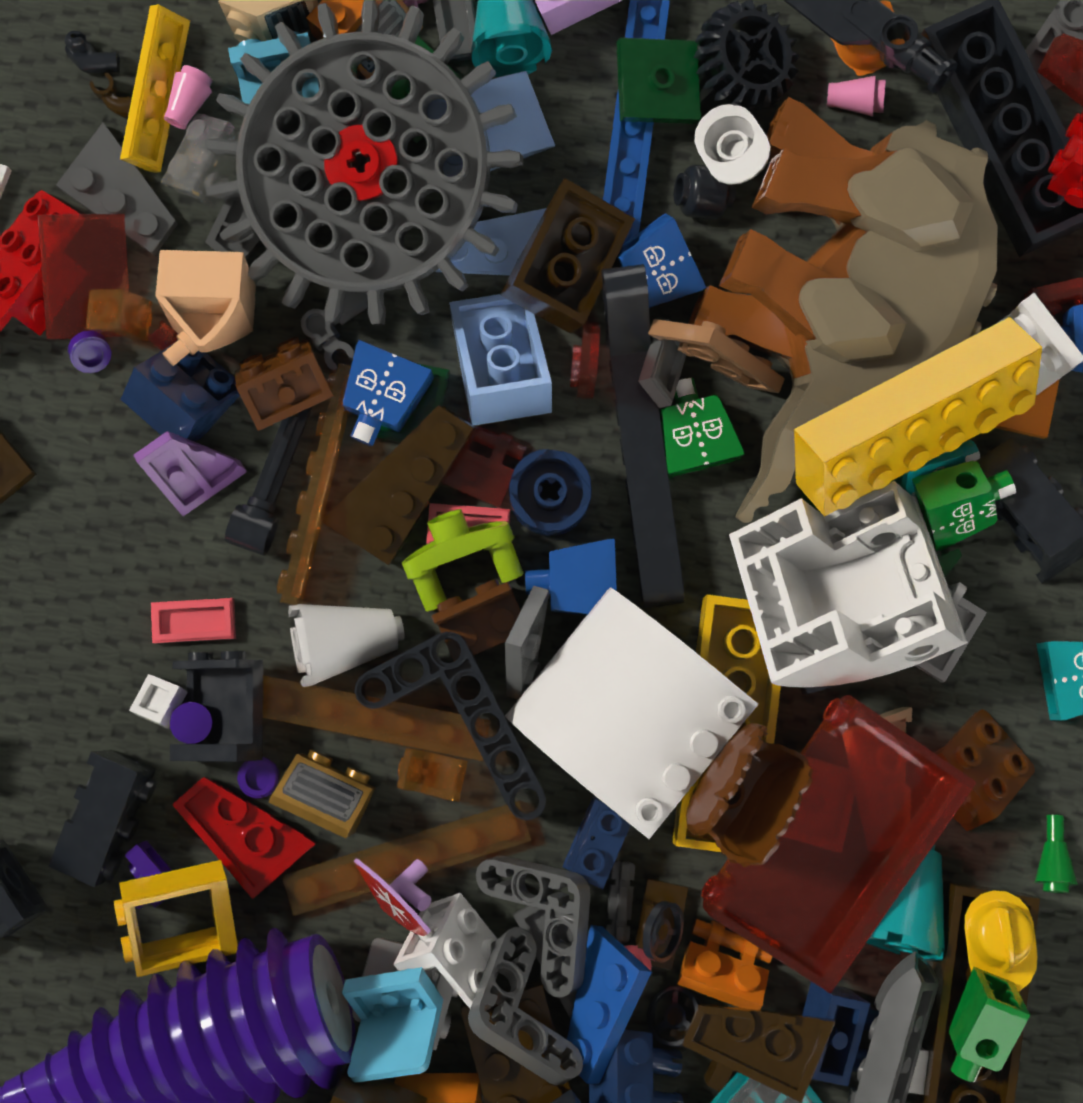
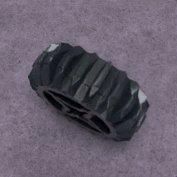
M752 0L744 1L742 4L736 1L731 2L724 8H719L712 13V17L703 23L701 27L702 33L697 36L695 41L700 49L696 51L693 58L703 64L698 68L696 74L706 75L708 79L703 89L713 87L716 90L714 101H721L726 98L727 104L742 106L748 111L752 109L761 111L768 107L769 104L773 105L780 101L784 93L788 92L791 86H793L791 79L799 72L793 64L797 62L800 55L791 49L797 39L788 38L786 34L790 24L781 26L778 22L780 12L768 15L767 4L755 7ZM742 77L749 79L751 82L746 81Z

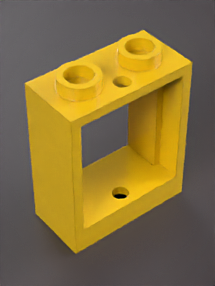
M221 860L119 883L122 899L113 901L118 926L127 924L129 936L121 937L125 963L134 961L137 977L179 968L183 961H189L191 964L207 961L212 949L220 950L225 956L237 953L238 944L228 883ZM209 890L215 927L142 944L135 906Z

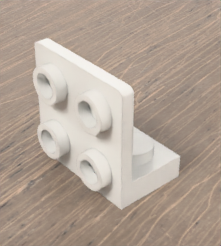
M1035 293L1023 300L1009 315L999 321L1001 322L1011 317L1042 346L1036 395L1069 373L1083 361L1082 353Z
M458 893L432 902L426 910L420 911L418 916L431 931L425 936L417 935L410 931L393 965L398 971L422 967L426 972L436 967L466 1005L471 1008L497 938L463 895Z

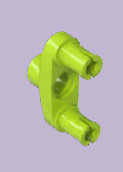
M461 509L444 513L430 520L427 524L434 541L416 550L402 562L407 578L413 579L425 611L437 609L438 604L447 600L435 569L439 565L479 550H489L502 583L517 579L524 574L512 544L514 535L509 523L506 521H496L468 527Z

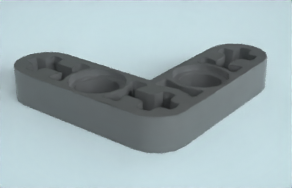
M495 856L481 862L477 867L476 881L484 894L545 910L541 962V982L544 989L550 995L561 998L578 990L584 980L590 907V887L586 879L576 872L508 856ZM496 869V874L502 877L512 876V880L498 883V878L492 876V870ZM528 873L534 875L539 881L540 890L538 895L531 894L525 886V879ZM568 886V892L574 894V899L569 901V895L559 891L552 894L553 889H561ZM560 924H565L571 929L573 933L571 946L564 944L558 936ZM569 955L570 958L565 960V956ZM560 968L562 975L568 977V982L564 984L563 977L557 975V970Z
M513 927L500 936L493 946L469 1010V1025L473 1033L480 1039L547 1082L556 1086L564 1085L580 1074L583 1067L582 1056L574 1044L518 1008L536 957L537 947L534 938L528 931L520 927ZM515 944L517 946L516 953L519 956L512 960V962H510L508 960L513 956V953L515 951ZM496 973L504 975L509 980L510 992H505L498 986L495 978ZM495 1004H497L498 1006L494 1008L491 1016V1021L495 1023L493 1025L491 1022H489L490 1014L486 1011L493 1007ZM519 1030L525 1031L530 1035L533 1040V1050L525 1049L521 1045L518 1038Z

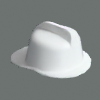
M727 104L710 110L701 118L695 130L694 142L697 151L712 176L721 183L728 185L742 184L753 179L764 169L770 158L771 146L767 136L754 116L742 106Z

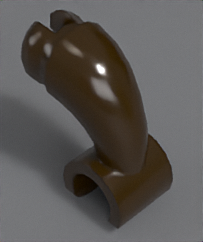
M104 73L109 81V86L103 91L97 90L94 83L90 81L89 85L95 96L101 99L107 108L116 115L128 119L132 97H119L116 95L117 86L111 75Z

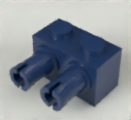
M811 980L802 1015L836 1019V1022L812 1079L848 1086L852 1071L858 1072V1068L863 1059L867 1057L869 1048L859 1047L863 1030L869 1032L873 1020L878 1017L879 1011L876 1007L870 1006L869 1002L849 988Z
M625 1029L600 1083L589 1084V1103H683V1097L680 1093L653 1091V1073L668 1075L669 1077L679 1076L683 1064L672 1062V1059L682 1060L681 1052L677 1049L669 1050L653 1047V1033Z

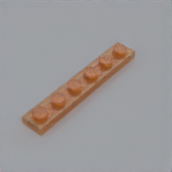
M339 363L337 373H331L327 381L334 397L330 398L327 413L321 412L318 418L316 436L321 438L317 452L311 451L308 458L306 475L311 476L308 490L301 491L297 503L296 513L301 515L298 531L292 530L287 543V554H291L288 570L281 571L277 584V593L282 594L280 602L287 605L303 604L323 523L321 521L324 519L350 413L343 406L344 394L351 369L349 365Z
M263 675V718L483 761V757L460 714L401 702H394L380 709H371L361 705L356 699L355 693L316 685L303 687L301 682ZM367 696L372 702L382 700L381 698ZM478 718L476 725L478 732L482 736L488 737L491 720Z
M515 801L518 808L522 810L520 801ZM507 804L296 870L282 875L293 916L371 892L353 862L356 858L390 885L416 859L424 863L428 869L426 874L529 842L531 837L526 820H521L514 816Z

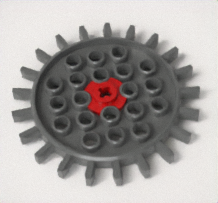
M364 0L361 32L339 34L337 18L334 12L326 3L318 5V20L323 31V39L302 48L297 35L283 22H280L275 28L280 42L289 52L290 56L270 72L264 63L254 56L244 53L240 58L247 71L259 78L262 84L250 104L242 102L233 95L219 93L216 101L228 112L243 116V122L238 141H228L222 138L206 139L205 148L220 156H236L237 180L218 182L206 187L207 196L216 200H228L237 196L241 198L247 217L229 225L219 233L223 241L230 244L239 242L255 232L266 246V251L248 269V276L251 279L261 280L269 274L278 262L283 263L287 268L295 272L292 282L285 291L282 300L284 305L295 309L303 300L311 282L329 288V296L325 306V321L339 324L344 311L346 293H366L368 297V315L371 324L381 326L385 325L386 318L384 292L405 287L410 305L417 314L429 313L428 299L422 291L420 280L440 269L448 283L463 292L469 285L464 274L451 262V258L467 241L472 243L482 253L496 256L499 248L491 238L478 233L474 228L483 207L494 208L502 213H516L518 204L506 195L488 192L490 169L495 167L511 169L523 165V155L512 150L490 152L486 130L494 126L506 124L517 116L511 104L499 105L489 111L480 113L471 96L474 91L487 84L496 75L489 61L477 66L462 79H459L447 66L450 59L460 49L464 40L462 33L455 27L444 36L438 48L433 53H430L423 47L415 44L422 28L424 17L423 12L418 7L411 5L404 18L399 37L378 33L380 12L375 0ZM366 60L374 61L375 71L373 75L366 80H359L356 75L359 64ZM310 78H318L320 82L319 91L313 97L305 98L302 94L303 84ZM400 80L410 81L411 90L408 96L401 100L393 99L392 88L394 84ZM346 97L354 98L355 109L353 113L347 117H339L337 113L339 102ZM436 99L445 100L447 103L445 114L439 119L428 118L427 108L429 104ZM290 115H299V129L294 134L286 135L283 131L285 119ZM380 117H389L391 120L390 131L385 136L375 137L372 132L373 123ZM326 134H334L336 145L333 151L328 154H320L318 142L321 137ZM416 136L425 137L427 140L425 152L417 157L409 156L407 147L410 140ZM272 151H279L281 155L279 167L274 171L267 172L264 166L266 156ZM365 156L370 162L365 164V172L362 173L356 167L361 165V157ZM451 156H460L463 160L461 172L453 177L445 176L443 172L445 160ZM313 170L317 178L315 186L309 191H302L299 187L300 176L306 171ZM396 173H404L407 177L406 188L398 194L390 193L388 189L389 179ZM342 190H349L352 195L351 205L346 210L337 211L334 206L336 194ZM433 192L441 193L443 197L441 209L433 214L426 213L423 207L426 196ZM287 207H294L297 211L296 222L289 228H283L280 223L282 211ZM384 209L388 217L385 227L378 231H372L369 226L370 215L375 210ZM329 226L333 234L332 240L326 247L319 248L315 243V234L319 228ZM412 229H420L423 234L422 245L416 250H407L404 245L406 233ZM357 246H365L368 251V259L363 266L354 268L350 263V253Z

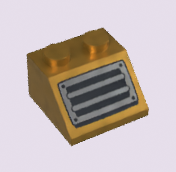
M310 750L308 756L303 753L296 754L268 803L341 837L348 838L354 834L376 787L368 784L370 776L351 767H348L345 773L330 766L333 761L332 758L314 750Z

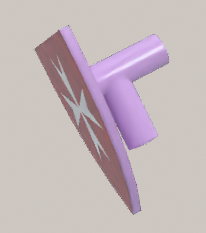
M356 858L353 861L385 913L417 935L425 936L431 931L417 913L403 900V898L420 911L426 910L431 904V897L414 885L428 872L427 867L422 861L416 859L390 885L359 859Z

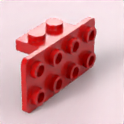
M43 190L38 191L34 197L25 203L23 211L14 223L0 236V332L13 316L41 336L89 273L63 252L83 225L84 217Z

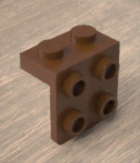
M984 709L975 712L944 747L922 758L912 768L924 782L925 786L934 793L951 813L952 817L966 831L997 818L1035 772V767L1029 758Z

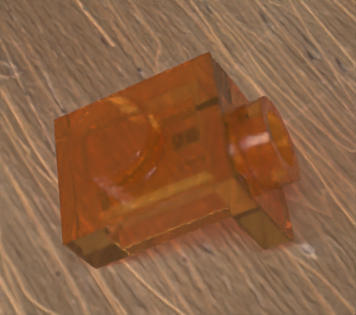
M125 289L91 290L89 293L86 328L91 331H111L132 340L148 341L149 326L152 323V301Z
M406 748L404 757L398 766L399 779L397 788L416 791L450 801H459L468 761L431 751Z

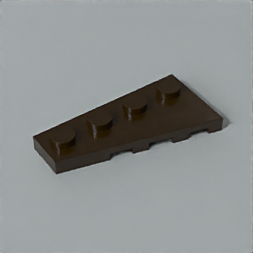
M438 405L321 522L387 565L392 564L476 426L443 405Z

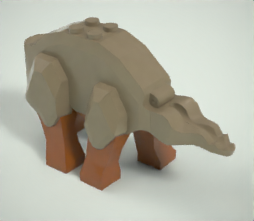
M790 97L775 111L766 133L771 146L769 158L771 162L752 208L765 214L801 211L831 218L837 231L807 261H804L783 249L767 236L750 229L746 234L744 233L739 237L719 285L734 293L722 291L711 285L708 286L704 292L702 291L699 294L687 323L701 326L703 321L718 324L726 329L725 335L728 338L741 341L750 348L777 358L783 367L790 370L792 379L791 394L765 431L760 471L735 516L742 523L751 522L754 511L757 508L768 506L770 495L783 492L790 484L795 471V428L980 332L981 322L977 321L982 306L987 307L991 303L997 291V284L992 281L997 272L998 226L988 204L983 184L985 167L988 161L987 151L980 148H973L970 151L936 137V124L927 120L916 126H903L893 131L870 150L851 145L807 106Z

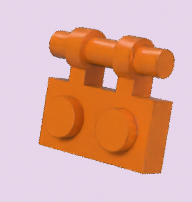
M695 919L691 934L705 939V943L702 946L690 941L685 951L677 984L739 1008L760 1010L763 1005L769 970L754 965V961L756 958L770 963L775 948L760 943V938L754 935L747 934L744 937L725 929V925L719 922L712 921L710 924ZM721 945L740 952L739 959L718 952L719 946Z

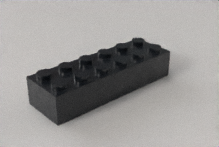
M999 0L983 1L924 28L921 34L931 41V48L946 60L953 59L957 62V68L951 79L936 93L964 148L970 151L973 148L987 151L988 161L984 173V188L1018 256L1021 257L1083 228V208L1070 205L1065 201L1064 196L1047 189L1054 175L1048 172V169L1060 149L1064 150L1070 138L1065 136L1066 130Z

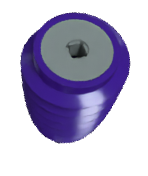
M274 927L268 933L266 951L261 953L250 939L242 938L237 947L236 962L230 963L220 950L212 949L208 955L206 973L201 974L194 964H191L189 961H183L177 972L175 987H172L164 976L155 974L149 981L147 1000L143 1001L134 990L126 989L121 995L118 1015L115 1018L103 1007L96 1009L92 1019V1030L83 1036L78 1030H72L66 1047L55 1054L48 1052L45 1060L5 1081L4 1085L0 1087V1103H249L250 1098L256 1103H275L281 1089L293 1098L303 1097L307 1093L312 1080L323 1089H332L339 1082L343 1064L351 1062L356 1041L352 1007L342 994L345 980L339 963L328 942L321 935L314 934L289 943L283 933Z

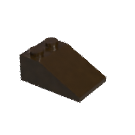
M564 178L519 256L500 295L571 334L585 325L603 287L602 269L612 268L635 218Z

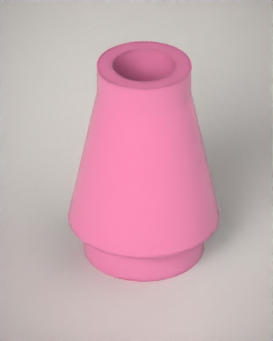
M184 65L181 72L175 73L167 111L163 117L164 120L176 128L185 130L189 121L212 93L210 89L212 79L201 70Z
M870 76L844 82L829 83L827 107H836L872 117L873 113H883L886 80H876V76Z

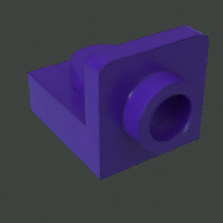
M147 840L136 844L124 855L130 861L128 868L136 879L173 871ZM165 900L153 902L151 904L154 908H156ZM150 903L136 907L140 910L145 906L149 905Z

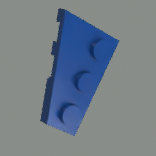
M590 925L586 946L584 980L576 992L567 1040L574 1044L581 1053L583 1067L579 1076L587 1084L600 1083L652 973L603 926Z

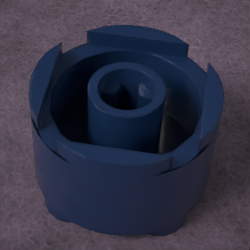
M549 449L537 450L524 457L513 471L509 484V497L513 513L525 528L536 534L556 536L571 531L583 520L590 505L592 488L589 473L582 462L570 453ZM547 485L552 489L558 486L560 488L557 493L558 500L553 501L550 498L543 500L541 498L543 496L542 487Z

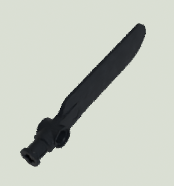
M784 0L835 42L841 45H872L879 51L880 58L886 66L901 69L905 73L913 72L928 84L927 88L932 93L941 90L951 79L957 68L955 60H946L931 48V41L918 32L917 23L913 18L907 15H896L878 0ZM895 39H903L907 41L906 43L901 45H894L890 43L892 40Z

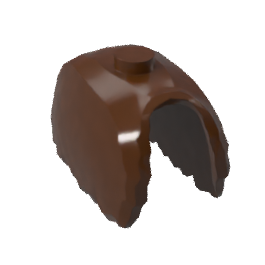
M756 723L740 727L702 773L692 793L686 813L687 829L692 834L703 836L709 833L715 839L721 853L730 862L738 863L744 868L749 865L764 864L780 845L778 838L786 833L789 824L795 820L796 812L801 805L802 794L807 792L813 782L811 778L813 769L809 766L807 758L783 745L765 742L762 738L768 734L766 732L767 728L763 724Z

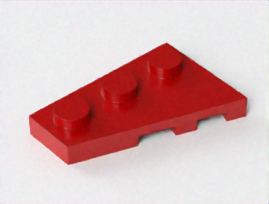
M207 776L199 780L172 804L215 856L222 861V864L252 899L257 897L318 843Z

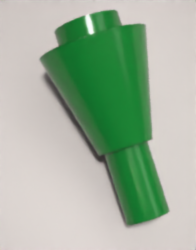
M1047 815V842L1044 843L1034 883L1043 884L1044 892L1069 893V885H1078L1066 842H1064L1063 815Z

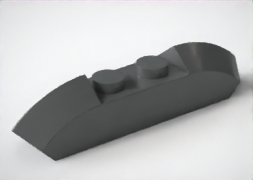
M916 951L896 965L879 989L874 1002V1006L879 1011V1014L873 1020L869 1029L871 1043L867 1057L863 1059L858 1068V1088L850 1086L847 1103L906 1102L939 986V980L932 966Z

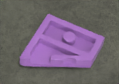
M169 431L134 454L140 467L182 516L188 514L247 472L240 460Z

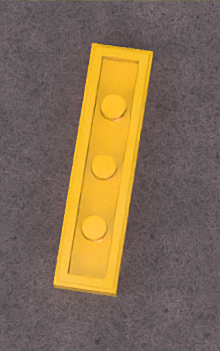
M159 4L150 6L120 156V160L154 173L161 172L170 127V124L163 117L167 111L175 73L181 71L190 20Z

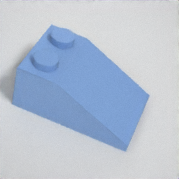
M527 71L491 79L487 84L472 93L471 96L480 113L489 111L499 105L511 104L517 116L506 124L494 126L486 130L490 152L512 150L520 152L523 158L555 147ZM442 99L432 101L427 108L428 118H441L447 110L446 101ZM451 156L445 160L443 164L445 176L453 177L461 172L463 160L460 156ZM500 167L491 168L490 171L495 170V169L500 168Z
M500 294L449 302L472 425L552 413V382L535 315Z

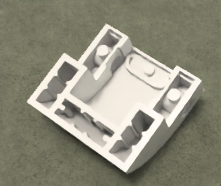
M895 481L889 483L883 489L874 490L860 497L849 507L838 509L825 517L801 498L729 534L771 683L777 686L822 687L864 681L915 666L968 643L917 498L914 495L911 496Z
M610 587L505 717L580 784L650 839L757 707L758 703L665 627Z

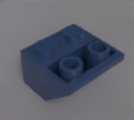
M167 347L134 367L120 400L160 435L169 431L196 442L209 431L240 396L236 388V380L233 375L206 352L198 351L194 355L189 353L172 366L162 354L169 348Z

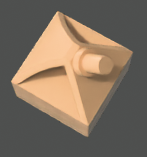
M160 250L156 298L173 330L178 333L176 336L178 341L162 353L172 366L189 353L194 355L198 351L210 352L222 348L253 331L256 285L254 280L248 276L249 266L243 252Z

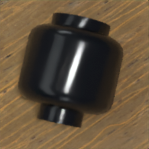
M691 165L687 167L684 173H679L676 178L673 192L674 203L680 206L681 212L687 217L709 220L719 219L725 213L727 207L733 206L736 197L735 184L728 185L719 182L712 176L706 165Z

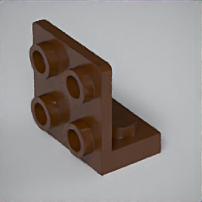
M298 336L289 338L276 346L277 352L266 357H262V354L258 353L239 363L241 368L235 371L236 388L258 431L334 397L315 358L308 338L301 341Z
M497 578L476 587L477 595L463 601L460 596H456L438 604L439 612L431 616L434 624L439 627L441 633L454 632L463 637L474 656L505 643L521 612L509 582L500 585ZM449 639L445 643L455 662L461 655V647L457 641Z

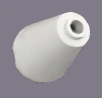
M307 604L289 606V617L297 616V618H294L296 627L290 628L298 673H307V676H303L300 681L303 687L312 686L398 649V641L404 640L402 619L400 616L394 617L391 609Z

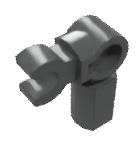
M346 293L344 311L339 322L341 326L368 308L366 293ZM311 309L303 315L301 328L317 350L321 351L324 349L325 363L332 372L337 373L339 369L334 363V356L339 352H344L353 361L355 352L346 342L338 341L340 333L335 328L337 323L325 321V309Z

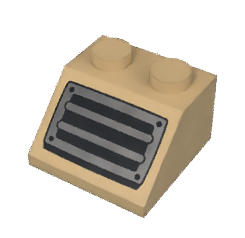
M317 0L218 1L232 32L235 33L234 37L240 42L249 39H257L261 42L277 39L278 34L275 26L280 22H283L292 31L299 32L300 34L310 31L306 17L318 5Z

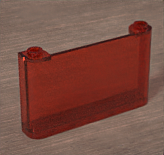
M846 695L841 699L836 698L829 703L823 714L824 720L800 753L807 758L809 766L813 769L811 775L813 782L807 792L802 794L801 805L796 812L795 820L789 824L786 833L778 838L780 841L778 849L762 865H749L744 868L740 864L732 863L727 859L718 874L707 880L701 892L703 908L710 917L829 993H832L977 783L850 695Z

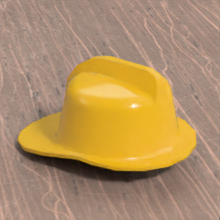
M992 890L980 894L970 903L965 914L964 930L971 972L973 967L1014 982L1019 992L1031 982L1037 969L1036 938L1030 911L1020 898L1009 892Z

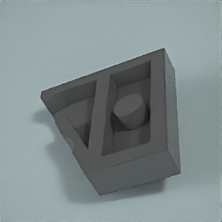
M533 586L505 642L507 697L519 699L540 674L541 663L538 662L549 598L548 589Z

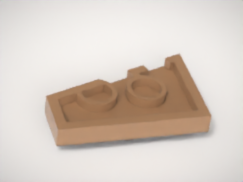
M658 319L653 320L648 332L652 337L658 340L679 341L678 351L688 356H695L712 362V369L744 386L756 390L780 392L785 378L771 369L773 364L762 357L750 354V347L745 343L728 338L725 335L726 329L722 326L708 321H703L702 325L699 326Z

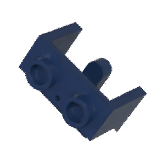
M593 795L562 867L582 875L588 883L603 889L631 824Z

